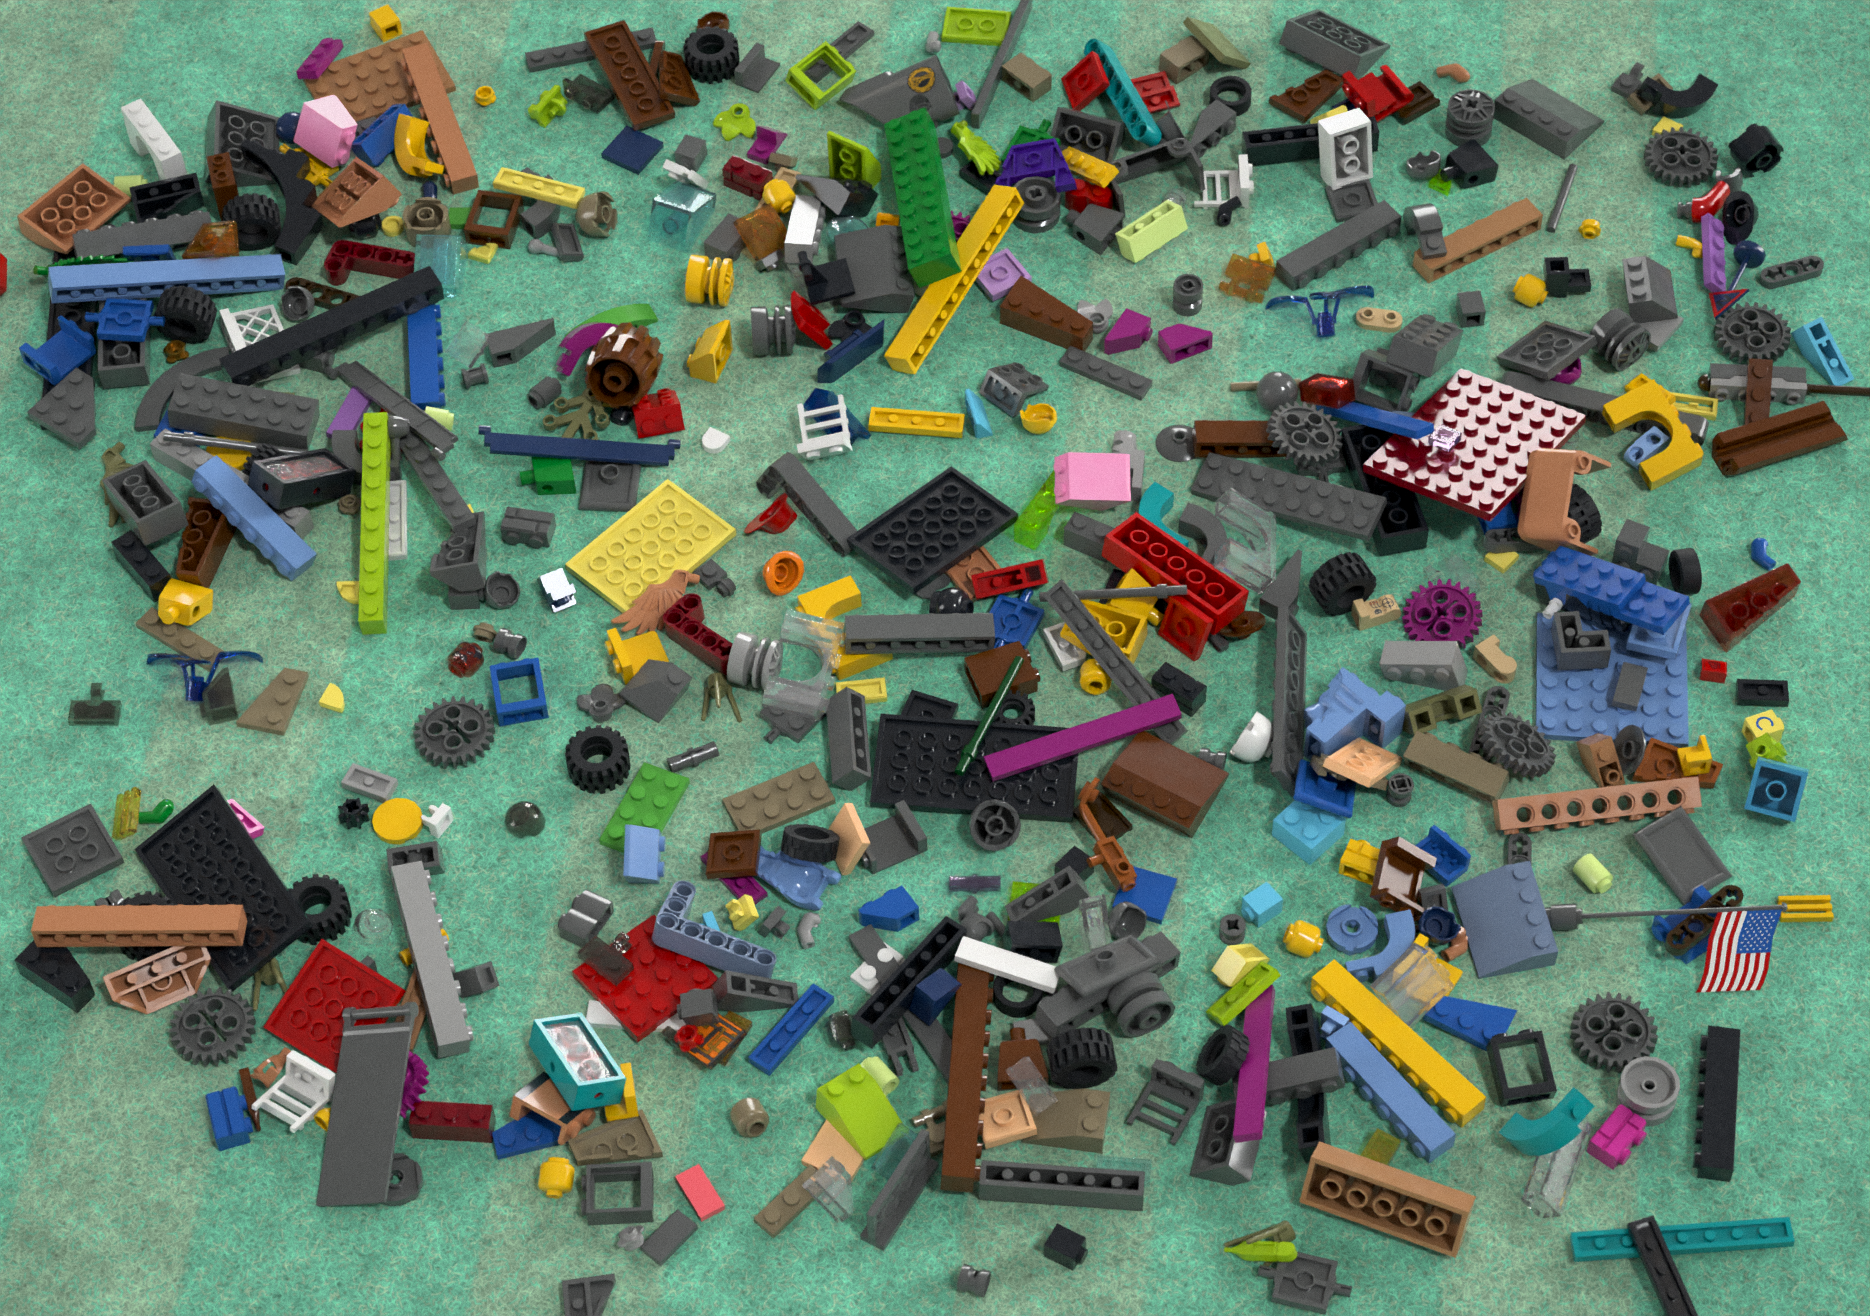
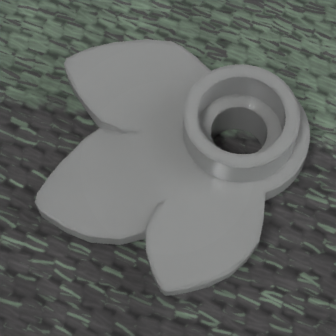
M1108 299L1102 300L1097 306L1080 300L1077 312L1093 322L1094 333H1100L1108 328V319L1113 314V308Z

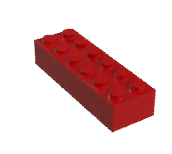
M1134 513L1105 536L1101 556L1123 572L1127 573L1131 568L1134 569L1152 587H1156L1157 584H1167L1168 586L1187 585L1188 594L1180 596L1214 620L1210 630L1212 635L1219 632L1245 610L1249 590L1139 513ZM1171 596L1163 600L1169 603Z

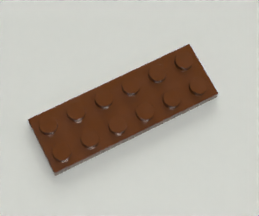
M625 20L584 32L585 41L634 131L675 118V111L669 100L660 98V83Z

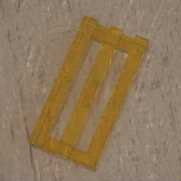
M137 787L131 788V791H125L124 795L121 793L117 795L112 838L116 840H122L137 833L141 790Z

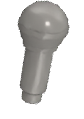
M537 238L530 240L528 243V250L532 254L544 253L555 257L559 256L556 247L546 245Z

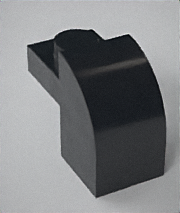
M1544 257V280L1546 290L1550 295L1557 298H1566L1567 293L1591 291L1589 269H1569L1568 257Z

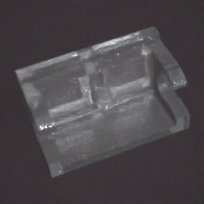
M1029 1056L1023 1057L1017 1064L1006 1070V1073L1035 1116H1038L1058 1102V1099Z

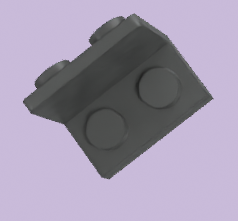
M1013 362L988 369L979 394L1012 417L1019 415L1026 396L1047 391L1049 385L1044 383L1043 379L1038 375L1027 371L1024 365Z

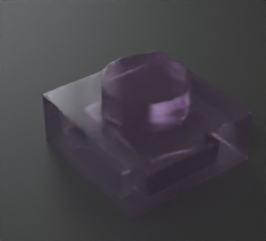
M1440 424L1428 436V444L1440 450L1450 452L1461 441L1462 432Z

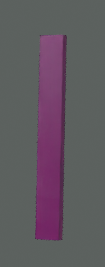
M1173 694L984 756V762L993 782L1181 719L1182 713Z
M1273 984L1245 1008L1243 1034L1249 1037L1250 1045L1246 1059L1239 1070L1233 1131L1235 1143L1260 1140L1263 1135L1275 1000Z

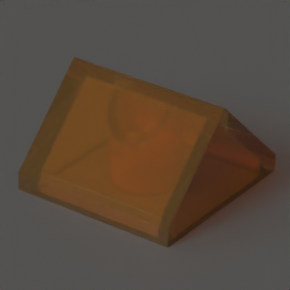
M234 220L203 223L181 257L183 259L239 256L237 223Z

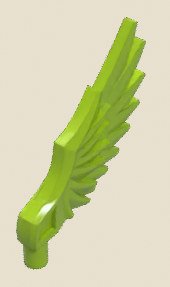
M967 121L955 122L950 131L959 140L958 147L963 150L968 160L972 159L979 173L983 175L986 170L992 175L994 169L998 171L1001 161L998 160L997 151L993 150L992 146L987 144V141L982 140L983 137L975 136V132H971L968 129Z

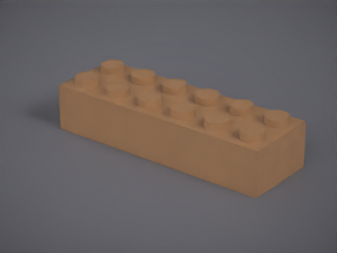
M1319 1142L1311 1156L1299 1202L1456 1258L1466 1234L1476 1196Z

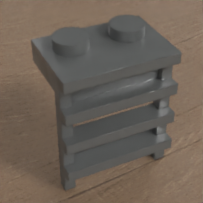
M1156 1058L1151 1069V1081L1128 1118L1127 1124L1132 1126L1135 1119L1173 1136L1170 1144L1175 1146L1181 1138L1184 1129L1189 1124L1197 1106L1203 1099L1205 1080L1201 1079L1196 1073L1186 1072L1177 1068L1172 1062ZM1151 1094L1186 1110V1115L1183 1116L1148 1100L1149 1095ZM1142 1107L1180 1123L1178 1129L1140 1112Z

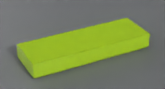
M1261 961L1206 1011V1014L1211 1020L1225 1026L1281 976L1276 968Z

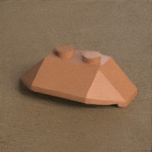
M173 946L105 975L103 980L112 1001L144 1014H150L185 999L189 995L196 994L211 961V957L206 946Z

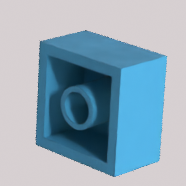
M1758 756L1744 809L1795 822L1809 769Z

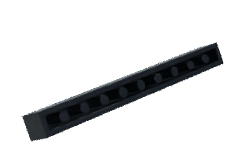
M427 266L219 358L222 373L230 383L250 386L283 370L290 369L301 362L310 360L319 354L330 351L348 341H353L366 333L373 332L384 325L393 323L402 317L416 313L418 310L431 304L438 303L444 299L442 283L432 268Z

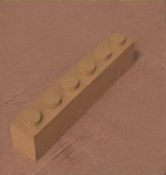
M1528 198L1514 202L1510 206L1500 211H1495L1492 215L1481 220L1479 219L1463 229H1458L1444 237L1447 250L1445 257L1423 260L1421 249L1419 248L1414 252L1413 267L1428 283H1431L1540 230L1543 214Z

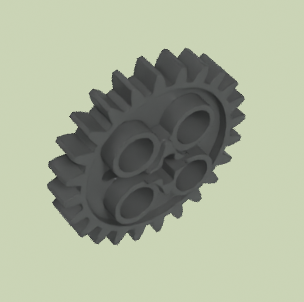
M1671 127L1670 132L1662 129V134L1655 133L1654 138H1649V143L1646 144L1644 153L1645 166L1649 167V173L1655 172L1654 178L1662 177L1661 183L1668 180L1670 181V186H1673L1676 182L1680 188H1682L1683 183H1686L1688 187H1691L1692 182L1700 185L1701 180L1706 182L1708 176L1712 177L1713 172L1716 171L1719 157L1717 155V148H1713V141L1707 142L1708 136L1701 138L1700 131L1693 134L1692 128L1687 132H1684L1683 127H1680L1679 131Z
M1745 302L1744 307L1736 303L1735 309L1730 307L1727 312L1717 318L1714 328V340L1718 341L1717 348L1723 347L1722 354L1730 353V360L1737 357L1738 364L1743 360L1748 364L1749 358L1772 359L1776 362L1778 356H1784V352L1788 350L1790 344L1791 327H1787L1788 320H1782L1783 314L1775 315V308L1770 311L1766 310V304L1760 308L1757 302L1754 303V306H1750L1748 302Z
M1294 401L1292 406L1286 402L1284 407L1279 405L1277 410L1273 411L1267 422L1268 428L1266 432L1270 433L1268 440L1274 441L1272 447H1279L1278 454L1285 453L1286 460L1293 458L1295 465L1301 461L1304 467L1310 463L1315 468L1317 463L1323 467L1326 462L1330 464L1333 458L1337 457L1343 445L1341 443L1343 436L1340 435L1342 430L1335 428L1338 422L1330 421L1331 415H1323L1324 409L1317 411L1314 404L1309 408L1306 402L1299 406Z
M452 696L451 702H447L442 698L441 705L432 702V710L425 707V715H418L419 722L414 724L416 731H413L415 745L419 749L420 756L425 755L427 762L433 759L434 766L442 762L444 769L449 764H453L454 769H457L458 763H462L464 767H467L468 760L477 763L475 756L485 757L484 750H490V743L494 742L493 734H495L493 717H490L488 709L484 710L482 703L475 705L474 699L466 703L464 696L460 701H456L455 697Z
M1494 711L1492 715L1488 714L1479 726L1478 734L1481 735L1479 741L1485 743L1483 749L1490 750L1488 755L1495 756L1497 758L1496 763L1502 762L1504 769L1512 768L1514 774L1519 771L1523 777L1528 774L1531 778H1534L1536 775L1540 778L1543 774L1546 775L1555 763L1556 755L1553 753L1555 748L1549 746L1551 740L1544 739L1545 733H1539L1537 731L1538 726L1532 727L1529 720L1522 721L1520 715L1515 718L1511 712L1506 715L1503 711H1500L1499 714Z
M209 987L207 994L203 995L198 990L197 998L194 999L189 995L187 996L188 1004L179 1003L182 1011L173 1012L175 1019L170 1020L172 1028L169 1029L173 1046L176 1047L179 1055L183 1054L185 1061L192 1058L194 1065H197L202 1060L204 1067H207L210 1061H213L217 1067L221 1059L228 1064V1056L232 1055L236 1059L239 1058L237 1051L246 1052L247 1049L244 1043L253 1042L251 1035L256 1034L254 1027L256 1020L253 1008L249 1006L247 999H242L240 993L234 996L232 989L223 994L221 987L217 989L216 993H212ZM200 1012H203L208 1017L212 1026L207 1024L206 1018ZM214 1028H218L220 1035L226 1040L225 1042L218 1037Z
M1607 992L1606 999H1603L1599 994H1596L1595 1002L1587 998L1586 1006L1580 1004L1578 1012H1574L1573 1021L1570 1026L1572 1030L1570 1039L1574 1040L1573 1048H1580L1579 1057L1588 1056L1587 1064L1596 1061V1069L1606 1065L1607 1072H1610L1612 1067H1616L1618 1073H1621L1622 1066H1626L1632 1060L1640 1057H1650V1053H1654L1655 1044L1658 1039V1035H1656L1658 1026L1653 1025L1654 1016L1647 1017L1648 1008L1640 1010L1641 1001L1632 1004L1631 996H1628L1626 1000H1622L1621 993H1618L1616 998H1612L1610 992ZM1591 1028H1597L1599 1031L1592 1030ZM1628 1034H1633L1637 1037H1631ZM1607 1047H1613V1048H1615L1616 1050H1611V1049H1609V1048H1607Z

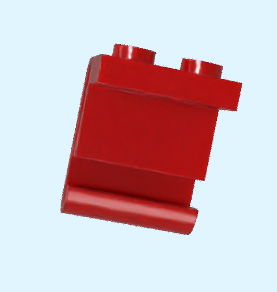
M1388 65L1380 66V71L1383 74L1378 77L1370 72L1358 80L1350 70L1342 74V89L1345 96L1356 108H1360L1367 117L1375 116L1376 122L1407 105L1414 98V94Z

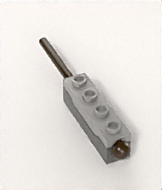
M1710 363L1708 374H1703L1698 378V388L1703 392L1708 391V397L1716 398L1718 401L1740 400L1745 402L1747 365ZM1773 366L1770 403L1783 402L1791 405L1804 403L1805 396L1809 394L1870 397V387L1806 384V368Z

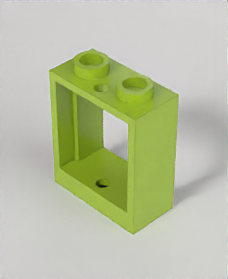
M825 41L791 67L785 81L814 110H817L853 81L856 70L850 62L846 61L839 54L835 47ZM821 59L842 78L824 93L804 74L805 71Z

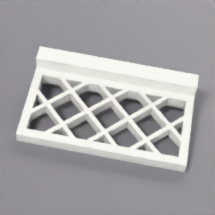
M273 304L230 313L228 308L219 310L220 327L231 353L269 337L270 335L266 334L269 329L277 332L284 330ZM269 313L272 316L269 321L259 318L260 315ZM246 319L249 323L244 326L237 323L236 320ZM254 323L264 326L261 332L251 328ZM246 334H250L256 338L251 342L245 340L244 337ZM297 364L290 369L283 370L259 382L301 373L300 366Z

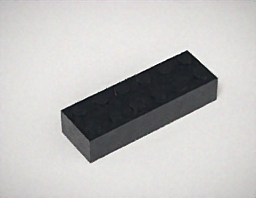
M1362 424L1342 428L1341 436H1343L1341 442L1343 444L1342 451L1355 489L1386 497L1387 500L1384 511L1372 534L1379 556L1426 548L1429 529L1415 492L1363 472V464L1393 433Z

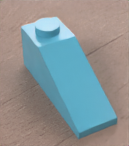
M1822 317L1791 333L1801 354L1830 385L1842 386L1854 380Z

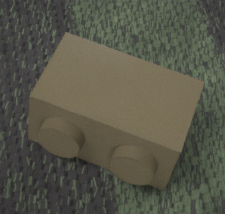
M1191 35L1160 54L1158 70L1160 72L1165 71L1167 77L1178 84L1208 64L1210 51L1197 38Z
M1021 52L1002 65V81L1031 102H1035L1052 89V74Z

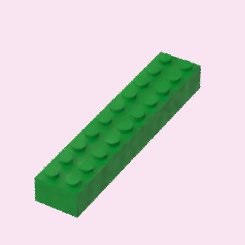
M925 107L914 110L897 119H892L884 124L908 270L919 289L962 272L936 127Z

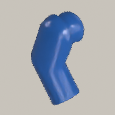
M1756 538L1751 543V558L1767 571H1770L1775 567L1776 561L1766 555L1768 542L1764 538Z

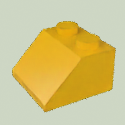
M725 319L705 329L702 337L697 339L695 351L689 355L687 360L690 377L717 383L733 351L730 320Z

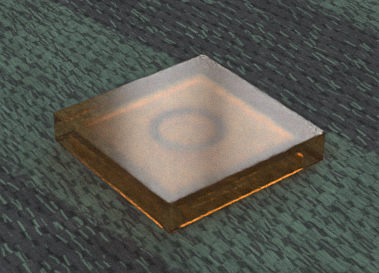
M771 203L733 222L756 262L779 249L785 248L784 243L787 229Z

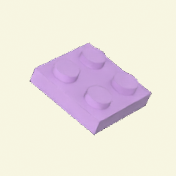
M1006 248L990 256L975 281L989 298L995 301L1008 295L1020 276L1031 282L1032 277L1009 249Z

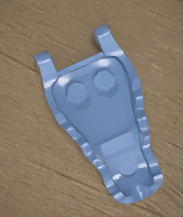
M763 846L760 848L757 876L768 882L786 899L800 908L819 911L823 906V902L819 899L828 884L836 885L841 879V874L826 868L821 863L798 860L784 854L782 851H779L777 854L773 851L769 852Z

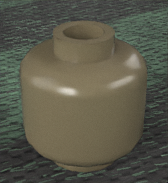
M744 1098L738 1101L730 1112L731 1121L739 1134L744 1137L760 1136L769 1124V1115L761 1102L756 1098Z

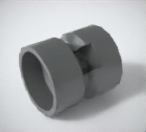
M1194 274L1180 275L1173 284V309L1182 316L1189 317L1198 314L1202 309L1203 282Z

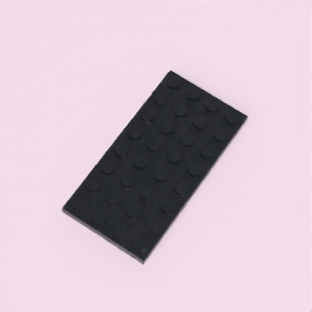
M880 714L870 807L895 809V803L905 800L910 810L971 815L975 807L983 801L997 799L1013 806L1021 819L1073 822L1079 753L992 782L984 762V756L1068 729L1066 727L992 722L977 749L978 754L975 760L970 762L965 774L959 776L955 773V769L962 758L960 754L965 745L970 743L981 721Z
M214 784L135 848V851L165 896L174 905H243L247 918L243 946H206L211 957V965L229 990L232 989V992L313 926L219 788Z

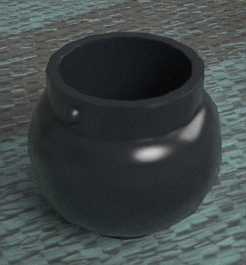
M950 587L942 591H935L932 594L929 613L967 614L974 612L973 601L960 588Z

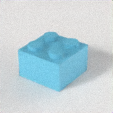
M1295 800L1273 819L1272 836L1311 865L1344 835L1346 818Z

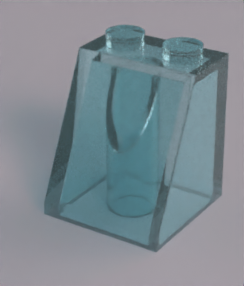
M675 181L652 200L648 240L689 253L714 214L717 194Z
M416 235L414 272L430 266L442 283L445 298H454L456 295H462L468 260L467 254L469 252L463 237L454 235Z

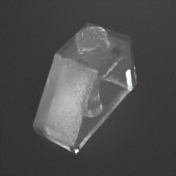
M831 1156L802 1186L838 1224H841L854 1213L851 1175L845 1170L842 1163L836 1161Z

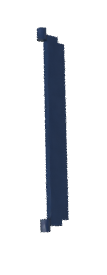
M479 425L478 435H484V447H490V454L668 466L669 460H674L675 449H680L681 440L668 439V445L493 433L491 432V426Z

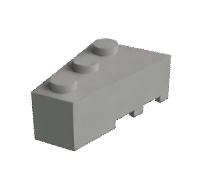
M1385 641L1379 663L1385 679L1443 691L1464 685L1468 672L1457 641Z

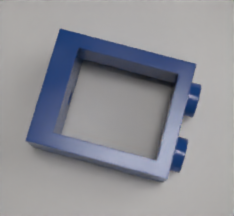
M526 658L520 661L503 662L489 666L499 726L549 718L539 658ZM535 675L539 698L502 704L499 681Z

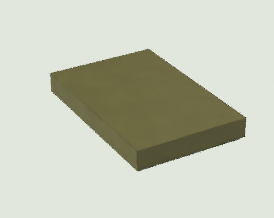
M1187 17L1183 23L1187 29L1220 63L1241 69L1249 67L1251 63L1214 24Z

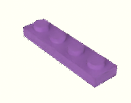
M1707 213L1701 217L1704 286L1711 292L1726 291L1724 226L1719 219Z

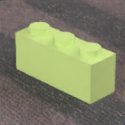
M1166 200L1115 235L1121 255L1136 263L1143 260L1153 251L1160 249L1171 239L1178 237L1188 227L1182 206Z

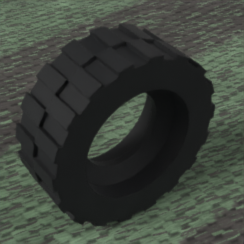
M788 825L783 831L781 851L798 860L817 863L829 862L836 859L840 837L834 831L816 825Z
M1231 1025L1221 1026L1204 1044L1196 1063L1197 1074L1215 1086L1227 1083L1235 1076L1246 1059L1250 1045L1249 1037Z

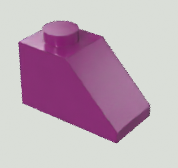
M1126 308L1105 338L1104 353L1110 355L1140 348L1144 341L1148 342L1153 332L1151 318Z
M1180 323L1158 331V346L1170 364L1212 349L1213 334L1211 331Z

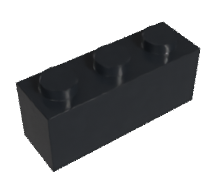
M130 530L111 542L116 559L155 603L159 601V595L171 579V576L137 535Z

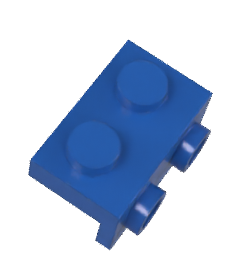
M1436 825L1430 827L1428 836L1415 845L1437 858L1435 867L1427 869V871L1446 887L1468 870L1471 855L1464 847L1459 846L1445 831L1440 830Z

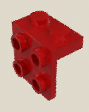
M663 388L658 390L657 393H647L638 404L631 407L634 413L638 438L685 430L681 405L675 390Z

